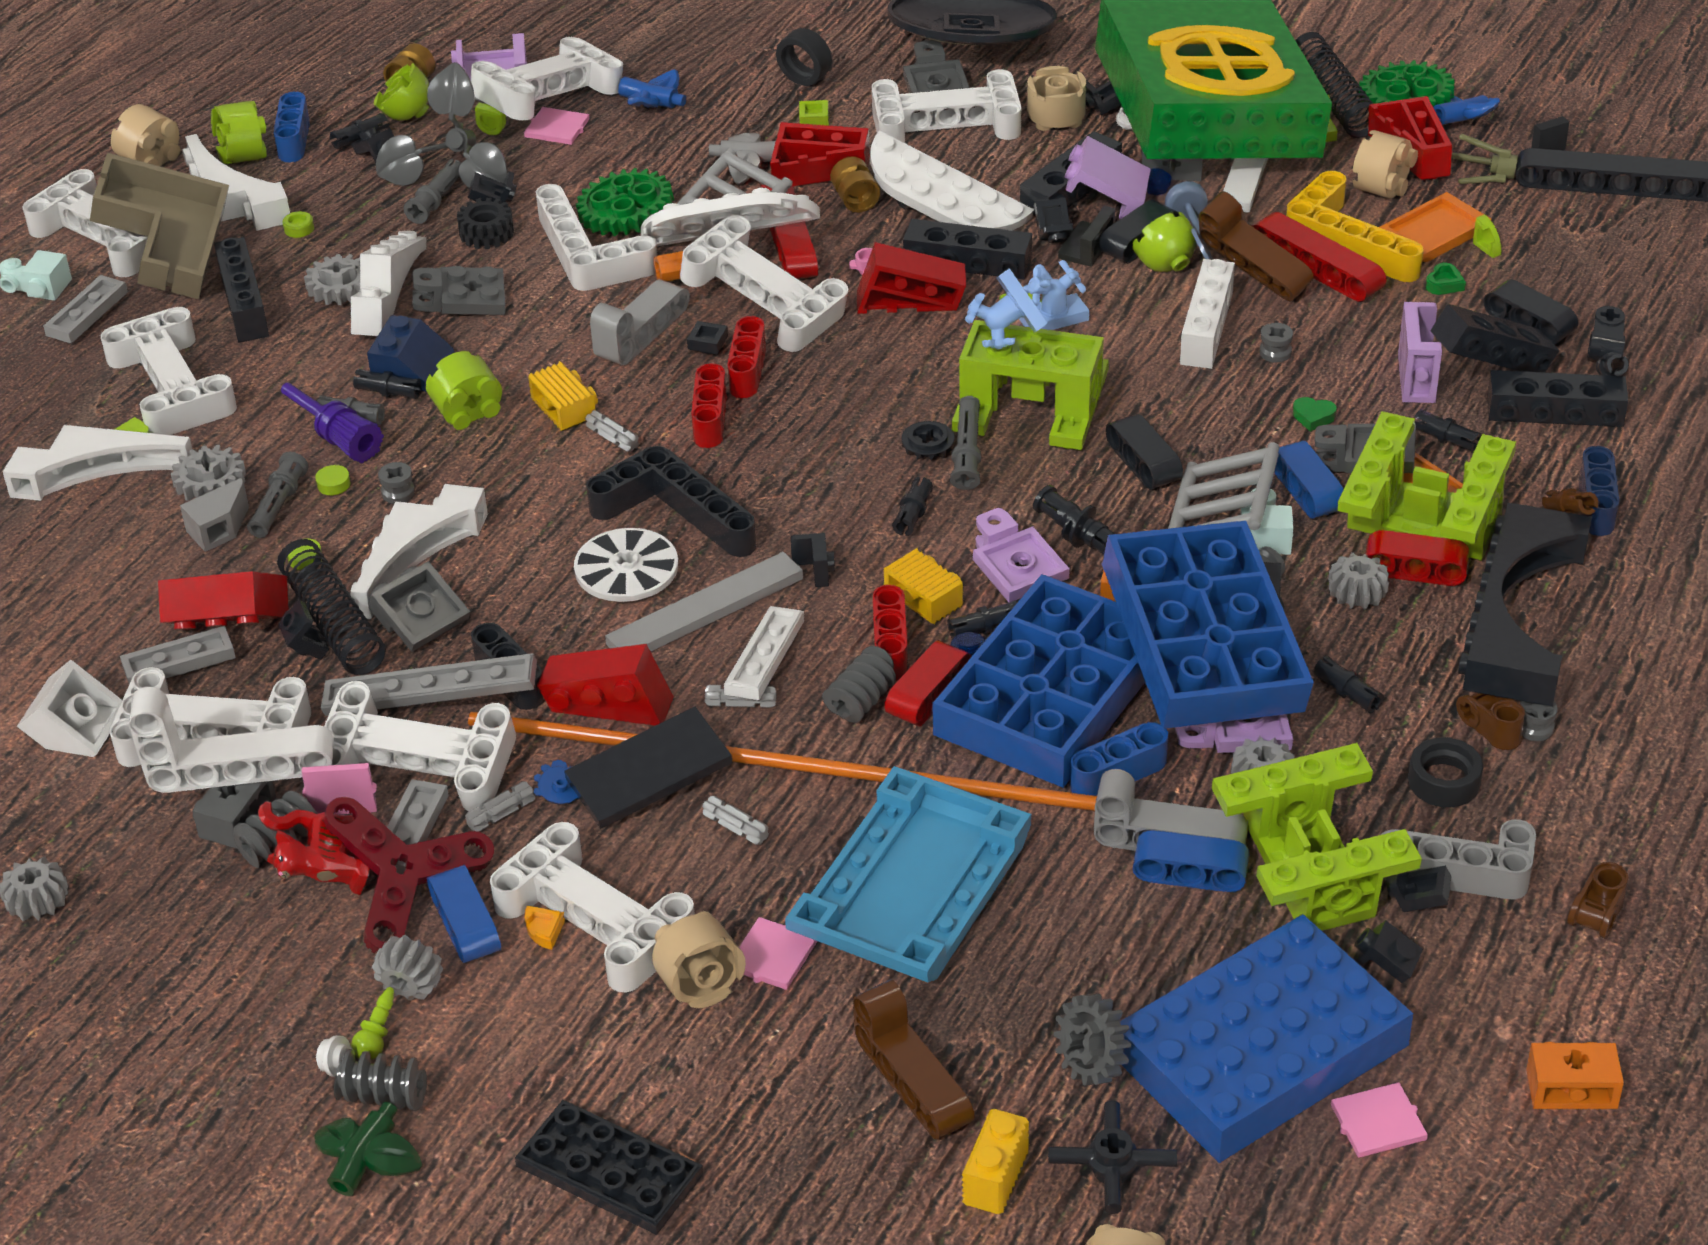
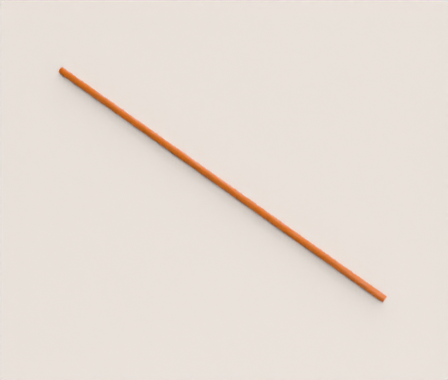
M470 712L468 718L469 726L474 725L479 712ZM511 717L517 733L613 746L638 735ZM725 746L732 755V762L877 782H883L892 769ZM910 771L980 796L1095 811L1097 796Z

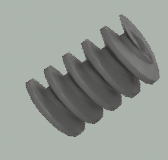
M877 646L865 648L861 655L857 656L853 663L849 664L846 670L838 676L837 680L833 681L829 688L824 690L822 699L827 708L848 722H859L864 714L870 711L872 705L876 704L880 697L886 694L888 688L892 687L896 682V674L893 670L894 665L890 655L884 649Z
M288 791L283 795L282 799H276L272 802V813L278 817H282L297 809L317 814L310 802L295 791ZM259 814L249 816L246 819V823H239L233 828V837L237 849L247 862L256 868H259L257 856L259 855L263 860L267 861L268 855L272 854L269 848L272 847L275 850L278 844L275 838L277 831L266 828L261 823ZM301 824L282 831L296 840L294 831L304 838L308 836V830Z
M347 1049L343 1060H341L337 1068L334 1096L336 1100L344 1097L347 1102L351 1103L360 1099L366 1105L372 1104L375 1101L380 1107L383 1102L392 1103L397 1109H402L407 1105L411 1111H417L420 1109L425 1098L427 1074L425 1069H418L416 1057L410 1058L407 1067L403 1068L401 1055H395L391 1065L387 1066L385 1053H379L375 1063L371 1064L369 1051H363L359 1062H356L354 1050Z

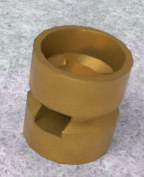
M409 44L384 67L383 75L385 81L387 82L403 66L408 64L411 67L412 63L428 78L436 68L432 53L421 44Z
M848 157L837 162L830 174L831 182L846 208L857 213L871 209L879 200L880 188L865 162L857 157Z

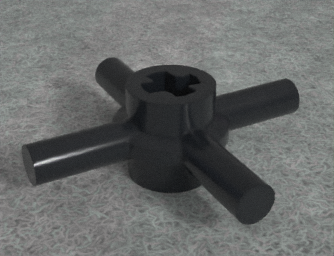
M1111 1100L1104 1104V1130L1096 1135L1089 1147L1049 1146L1048 1163L1089 1165L1095 1177L1104 1183V1210L1109 1214H1117L1122 1210L1121 1183L1130 1177L1137 1166L1177 1167V1150L1137 1149L1129 1134L1121 1130L1120 1103Z

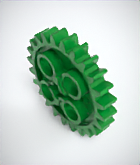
M1413 60L1410 64L1400 61L1399 65L1389 62V67L1379 65L1378 71L1369 70V75H1363V80L1359 81V86L1362 87V90L1366 92V95L1374 104L1428 96L1434 107L1437 104L1451 102V99L1454 98L1455 80L1452 78L1451 73H1446V68L1438 69L1437 64L1427 66L1426 61L1416 64V61Z
M634 168L630 173H626V170L622 169L618 175L610 172L609 178L600 176L599 183L590 182V189H582L583 195L577 196L578 203H576L579 221L583 223L585 229L591 228L592 233L600 230L602 236L610 231L613 237H615L621 231L625 235H628L630 230L633 229L638 233L641 232L640 227L649 216L663 210L664 205L671 204L674 201V195L670 181H666L665 175L659 176L658 171L649 174L648 169H644L641 173H638L637 168Z

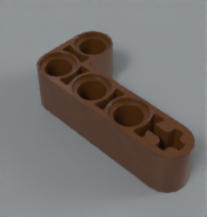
M1221 191L1200 212L1199 233L1204 242L1286 301H1293L1313 281L1314 275L1305 263L1241 219V206L1228 192Z
M889 979L853 997L854 1030L861 1048L927 1132L937 1140L975 1120V1113L969 1098L908 1024L907 1002L898 984L894 980Z

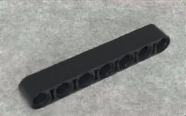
M1538 148L1524 149L1518 154L1516 180L1521 186L1527 188L1708 202V162Z

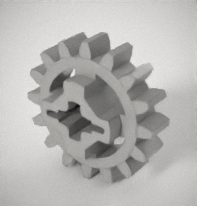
M336 254L331 259L326 256L323 263L315 261L313 262L314 268L306 269L307 275L304 276L306 290L309 297L314 296L315 302L324 299L325 305L331 304L332 301L342 305L347 300L351 302V296L360 292V257L353 260L352 254H349L346 258H342L340 254Z
M206 445L202 446L198 452L191 449L189 450V457L180 456L178 457L180 464L172 465L173 472L171 477L173 486L176 488L178 495L184 494L187 501L239 478L245 483L244 475H246L244 460H241L240 453L233 454L230 447L224 451H221L220 445H216L213 450L207 448Z

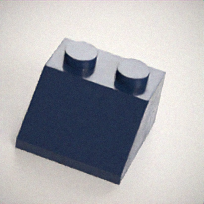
M391 315L368 350L367 356L370 371L378 373L391 371L396 376L418 378L421 380V391L427 392L426 380L429 374L433 377L438 370L436 365L439 361L455 353V350L421 319Z

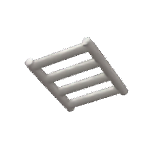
M729 147L677 204L692 203L708 187L724 195L728 193L747 194L718 178L728 165L772 188L771 192L786 193L793 183L787 177L781 180L737 156L734 149Z
M1271 442L1267 445V448L1200 464L1188 462L1184 470L1168 529L1183 527L1184 521L1251 506L1250 513L1198 525L1246 520L1251 530H1258L1263 520L1275 472L1279 445ZM1262 463L1259 470L1195 484L1196 478ZM1257 484L1256 490L1189 506L1191 499Z

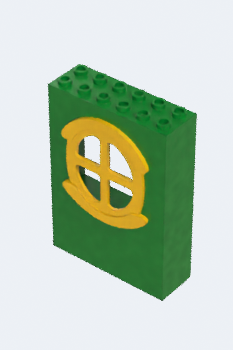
M1101 0L1095 50L1146 159L1323 158L1332 101L1272 0Z

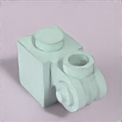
M38 250L26 266H22L21 260L18 258H9L0 263V287L8 293L23 291L27 293L28 297L56 300L72 280L66 254Z
M1270 489L1260 528L1258 530L1250 529L1258 550L1266 546L1276 550L1279 554L1291 555L1293 538L1292 506L1276 505V493ZM1251 506L1241 508V515L1250 513Z

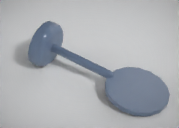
M1184 181L1176 184L1167 193L1165 205L1178 212H1182L1191 221L1193 229H1191L1192 234L1204 258L1213 260L1209 249L1199 233L1198 217L1208 202L1205 189L1193 181Z

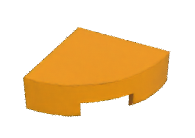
M526 906L525 923L528 935L539 946L552 950L565 922L564 912Z

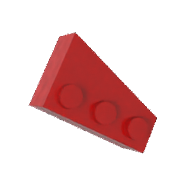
M1428 96L1369 105L1368 135L1370 137L1372 135L1369 132L1376 130L1410 140L1412 149L1418 151L1417 161L1412 168L1410 167V171L1421 180L1450 176L1452 144Z
M781 122L770 162L771 175L781 180L787 177L792 181V186L831 181L830 174L833 167L844 158H860L868 167L870 159L869 128Z
M875 242L857 289V314H865L867 310L887 309V313H896L897 309L917 308V312L957 311L966 288L965 264Z
M251 571L158 580L160 623L174 624V630L196 629V623H205L206 627L227 626V621H237V624H257L259 619L282 618L284 613L289 610L287 576Z
M647 644L549 656L537 684L551 712L653 726L665 721L674 698Z

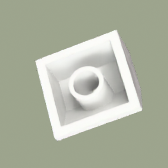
M69 660L48 678L17 727L45 749L94 757L110 734L111 725L122 703V699L74 661Z

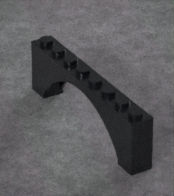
M1509 502L1507 503L1505 515L1497 516L1495 531L1492 535L1490 550L1487 554L1485 570L1482 573L1480 589L1477 593L1469 631L1466 635L1464 652L1461 654L1458 674L1465 675L1463 690L1553 707L1563 655L1553 654L1529 637L1510 616L1503 598L1516 584L1536 573L1571 563L1583 564L1591 526V516Z

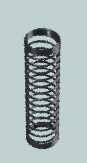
M1307 32L1300 35L1295 40L1299 47L1308 39H1320L1307 44L1301 50L1302 53L1311 44L1322 43V45L1310 49L1305 54V58L1311 51L1321 48L1320 51L1312 55L1308 63L1313 70L1316 69L1314 73L1316 75L1319 74L1318 80L1322 79L1321 85L1326 84L1323 87L1326 91V89L1330 88L1326 93L1332 101V113L1351 137H1366L1368 135V127L1359 131L1350 129L1366 124L1368 119L1356 126H1349L1348 123L1361 120L1368 113L1369 105L1374 103L1366 95V92L1362 90V87L1359 86L1358 82L1340 61L1336 53L1333 52V49L1330 48L1322 35L1317 32ZM1325 58V60L1320 65L1314 67L1316 63H1318L1321 59ZM1329 62L1323 70L1317 72L1321 66ZM1333 67L1329 73L1321 77L1327 69ZM1336 72V74L1331 79L1325 81V79L1329 75ZM1340 77L1334 84L1328 86L1334 79ZM1343 82L1339 88L1333 90L1336 85ZM1347 87L1341 94L1336 95L1341 89ZM1350 92V94L1347 97L1340 100L1343 95ZM1354 97L1349 103L1343 105L1348 99ZM1358 101V103H1357L1356 105H1354V106H1352L1350 109H1348L1353 103H1355V102ZM1363 108H1367L1360 118L1349 121L1351 117L1357 115Z
M298 539L289 543L278 555V568L283 575L287 576V582L295 591L299 600L306 603L312 620L334 650V654L338 657L344 669L354 675H363L375 670L385 658V644L377 636V632L346 590L337 573L333 571V567L329 565L328 560L325 559L324 554L321 553L318 545L313 541ZM301 546H310V547H313V548H314V549L304 550V551H302V552L296 554V555L289 561V563H288V565H287V567H286V571H285V569H284L285 561H286L288 555H289L293 550H295V549H297V548H299V547H301ZM307 552L316 553L315 556H309L301 560L294 566L292 572H289L290 565L298 556ZM315 558L312 564L304 567L299 573H294L301 563ZM321 571H326V572H325V575H322V576H320V577L314 579L316 576H318V575L321 573ZM330 577L328 582L319 585L311 593H307L309 588L317 586L325 578ZM314 579L309 585L303 586L304 582ZM329 584H334V587H333V588H330V589H328V590L322 592L324 589H326V588L329 586ZM339 590L337 595L326 599L321 605L315 606L317 601L325 599L333 591ZM322 592L316 599H311L313 595ZM338 597H343L341 601L331 605L325 612H320L322 607L330 605ZM347 603L345 608L335 612L330 618H325L326 614L335 611L342 604ZM346 610H351L349 615L340 618L334 625H329L331 620L340 617ZM356 616L354 621L344 625L339 631H334L336 626L342 625L350 617ZM360 623L358 628L348 632L343 638H338L340 633L347 631L354 624ZM359 630H365L363 634L352 638L345 645H342L345 639L351 638ZM370 640L374 641L371 649L364 655L356 658H347L348 654L360 651L367 646ZM366 641L360 648L350 651L357 644ZM377 642L379 643L378 652L368 662L359 665L346 663V661H356L364 658L372 652Z

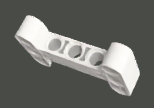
M565 37L560 40L559 55L505 70L488 61L475 62L471 67V83L477 99L510 118L530 120L534 117L535 101L585 86H589L603 94H618V87L623 73V62L580 38Z
M997 69L990 71L987 74V87L899 94L898 85L893 80L881 79L872 84V113L876 132L878 133L880 130L905 143V132L993 125L995 135L1000 139L1012 140L1021 135V104L1013 75L1007 70Z
M80 169L73 171L23 204L22 207L31 236L36 238L47 237L62 227H66L105 245L112 272L115 276L129 277L139 272L148 236L90 221L92 200L97 186L94 173L91 170Z
M741 215L726 217L683 250L680 272L681 281L691 287H700L716 276L778 317L780 325L777 343L783 350L797 352L803 349L844 315L848 295V286L844 281L829 278L813 289L748 247L751 224L747 218Z
M174 307L109 327L101 333L100 336L107 364L112 368H125L142 363L158 391L156 394L145 397L139 404L143 422L148 426L150 433L172 435L228 417L236 411L237 405L231 378L223 374H217L196 380L179 350L193 345L196 340L190 311L187 308Z
M149 667L139 670L132 677L111 725L110 736L118 763L126 767L141 765L130 732L129 718L132 696L135 691L143 687H155L165 693L180 740L307 726L311 717V707L306 684L297 677H287L278 681L274 685L268 701L169 694L163 671L159 668Z
M351 681L340 688L324 725L334 735L332 765L359 764V762L454 777V783L462 806L467 811H471L476 807L482 809L483 803L496 796L516 740V731L509 709L505 705L500 703L485 705L477 714L472 730L379 716L377 715L378 712L369 687L365 683Z
M568 822L554 823L491 875L490 885L495 912L503 918L512 919L523 915L526 906L533 907L537 902L551 910L564 912L566 920L607 945L604 958L609 986L618 992L633 991L656 972L652 962L653 949L656 944V932L664 925L673 924L681 918L695 915L693 900L687 894L674 892L662 897L650 909H647L581 868L582 852L578 828Z

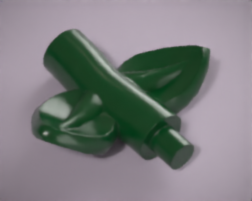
M383 1102L378 1111H371L360 1126L355 1120L345 1117L331 1122L316 1131L314 1138L317 1149L325 1155L338 1158L333 1171L327 1179L329 1186L336 1192L345 1196H352L367 1167L384 1176L404 1175L418 1171L422 1167L421 1159L411 1143L402 1136L391 1133L395 1128L392 1119L398 1111L392 1103Z

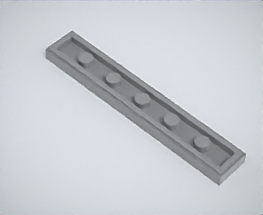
M781 552L605 635L606 645L609 648L647 644L650 651H653L802 580L803 570L786 553Z
M534 653L325 680L321 710L325 716H329L338 691L343 685L351 681H361L369 687L376 709L534 690L537 660Z

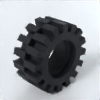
M481 198L476 199V203L469 201L466 203L467 207L462 205L460 211L457 212L459 236L463 243L466 242V245L469 247L474 244L475 249H480L481 246H484L485 249H490V245H494L496 248L500 246V242L505 244L508 242V238L513 237L514 227L511 208L508 207L506 202L501 204L500 199H496L494 202H492V198H486V201H481Z

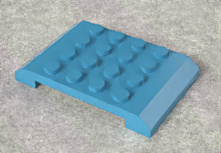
M893 766L876 790L877 802L811 894L804 892L786 916L785 925L789 931L928 983L939 977L1022 850L1031 826V814Z

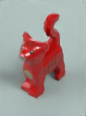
M266 801L259 807L258 814L261 823L266 828L277 831L275 838L278 844L274 853L268 855L267 862L273 864L281 878L286 879L292 876L305 875L320 882H343L349 885L351 892L361 895L370 868L347 849L334 834L332 835L329 829H326L324 824L325 812L316 814L307 810L297 809L282 817H278L272 813L271 802ZM334 814L335 819L342 824H349L354 821L352 815ZM297 824L303 825L308 830L307 847L282 831L288 830Z

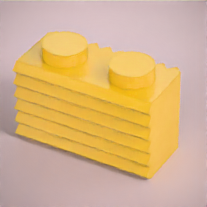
M559 361L557 365L553 364L552 367L548 366L546 370L542 368L540 372L536 370L534 374L530 373L528 376L532 400L535 401V404H538V407L547 414L548 418L550 417L551 421L561 431L587 421L585 419L587 414H591L593 410H596L595 405L598 404V398L594 389L591 386L585 387L576 370L570 371L562 362Z
M917 548L884 568V585L900 587L905 594V605L932 624H935L937 620L940 621L942 617L945 618L947 614H951L952 610L956 611L957 607L961 608L963 604V583L960 577L954 572H948L946 568L943 569L941 565L938 566L933 557L929 555L924 556L922 551L919 552Z
M997 1109L989 1111L962 1173V1202L965 1205L995 1214L1004 1213V1207L1007 1206L1009 1194L1012 1193V1187L1015 1186V1180H1018L1020 1168L1023 1167V1161L1026 1160V1155L1028 1154L1029 1121L1027 1118Z

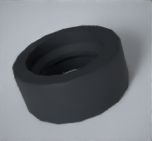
M795 29L777 45V63L787 78L794 83L803 86L813 85L831 69L832 55L826 41L818 33L810 29ZM794 45L801 47L809 54L813 61L814 69L805 66L799 60L795 53Z
M1450 737L1426 740L1413 750L1408 773L1410 789L1419 799L1430 805L1446 808L1467 804L1478 795L1483 773L1482 758L1474 747L1462 740ZM1446 764L1462 770L1467 776L1458 780H1443L1430 775L1425 771V768L1432 765Z

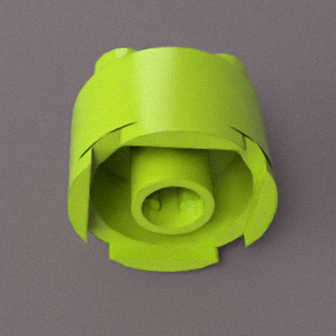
M255 101L214 106L211 111V127L213 137L217 136L219 146L215 147L220 161L223 164H232L266 158V147L261 135L266 133V124L263 116H257Z
M469 351L450 354L436 365L438 370L433 377L429 374L426 380L427 394L445 420L453 425L456 430H463L472 421L483 417L492 418L499 413L501 409L499 402L502 397V386L478 354L474 356Z

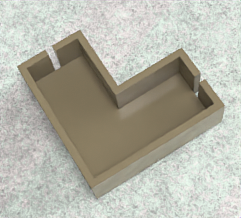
M107 152L93 195L90 221L148 236L140 262L137 284L164 291L166 286L172 287V293L199 299L214 248V242L216 241L224 213L229 185Z

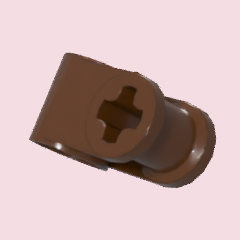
M1475 693L1471 696L1463 695L1457 699L1456 708L1462 721L1475 729L1492 746L1502 750H1512L1521 744L1525 710L1521 704L1513 699L1483 693Z
M1602 862L1594 867L1582 891L1577 894L1571 906L1567 919L1568 925L1575 926L1579 924L1599 932V936L1604 939L1608 938L1624 903L1628 882V873L1624 867L1613 862Z

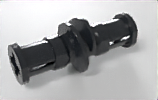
M1052 485L1043 487L1034 499L1033 509L1038 513L1044 512L1063 528L1061 532L1062 539L1070 541L1071 545L1076 548L1086 544L1091 549H1096L1104 555L1108 535L1115 533L1109 530L1107 525L1094 519L1097 512L1095 506L1089 505L1081 510L1077 504L1059 495L1057 489Z

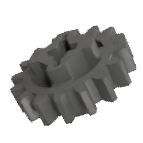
M1099 993L1072 997V1002L1062 1005L1065 1014L1056 1016V1021L1061 1025V1030L1055 1031L1054 1037L1060 1039L1061 1045L1055 1051L1058 1054L1063 1053L1065 1057L1061 1066L1063 1069L1072 1068L1071 1078L1073 1080L1082 1079L1083 1085L1112 1082V1077L1122 1074L1119 1065L1127 1064L1129 1061L1123 1053L1124 1048L1131 1047V1042L1125 1040L1123 1035L1129 1030V1026L1120 1024L1119 1020L1123 1012L1122 1010L1112 1011V999L1102 1000V996Z

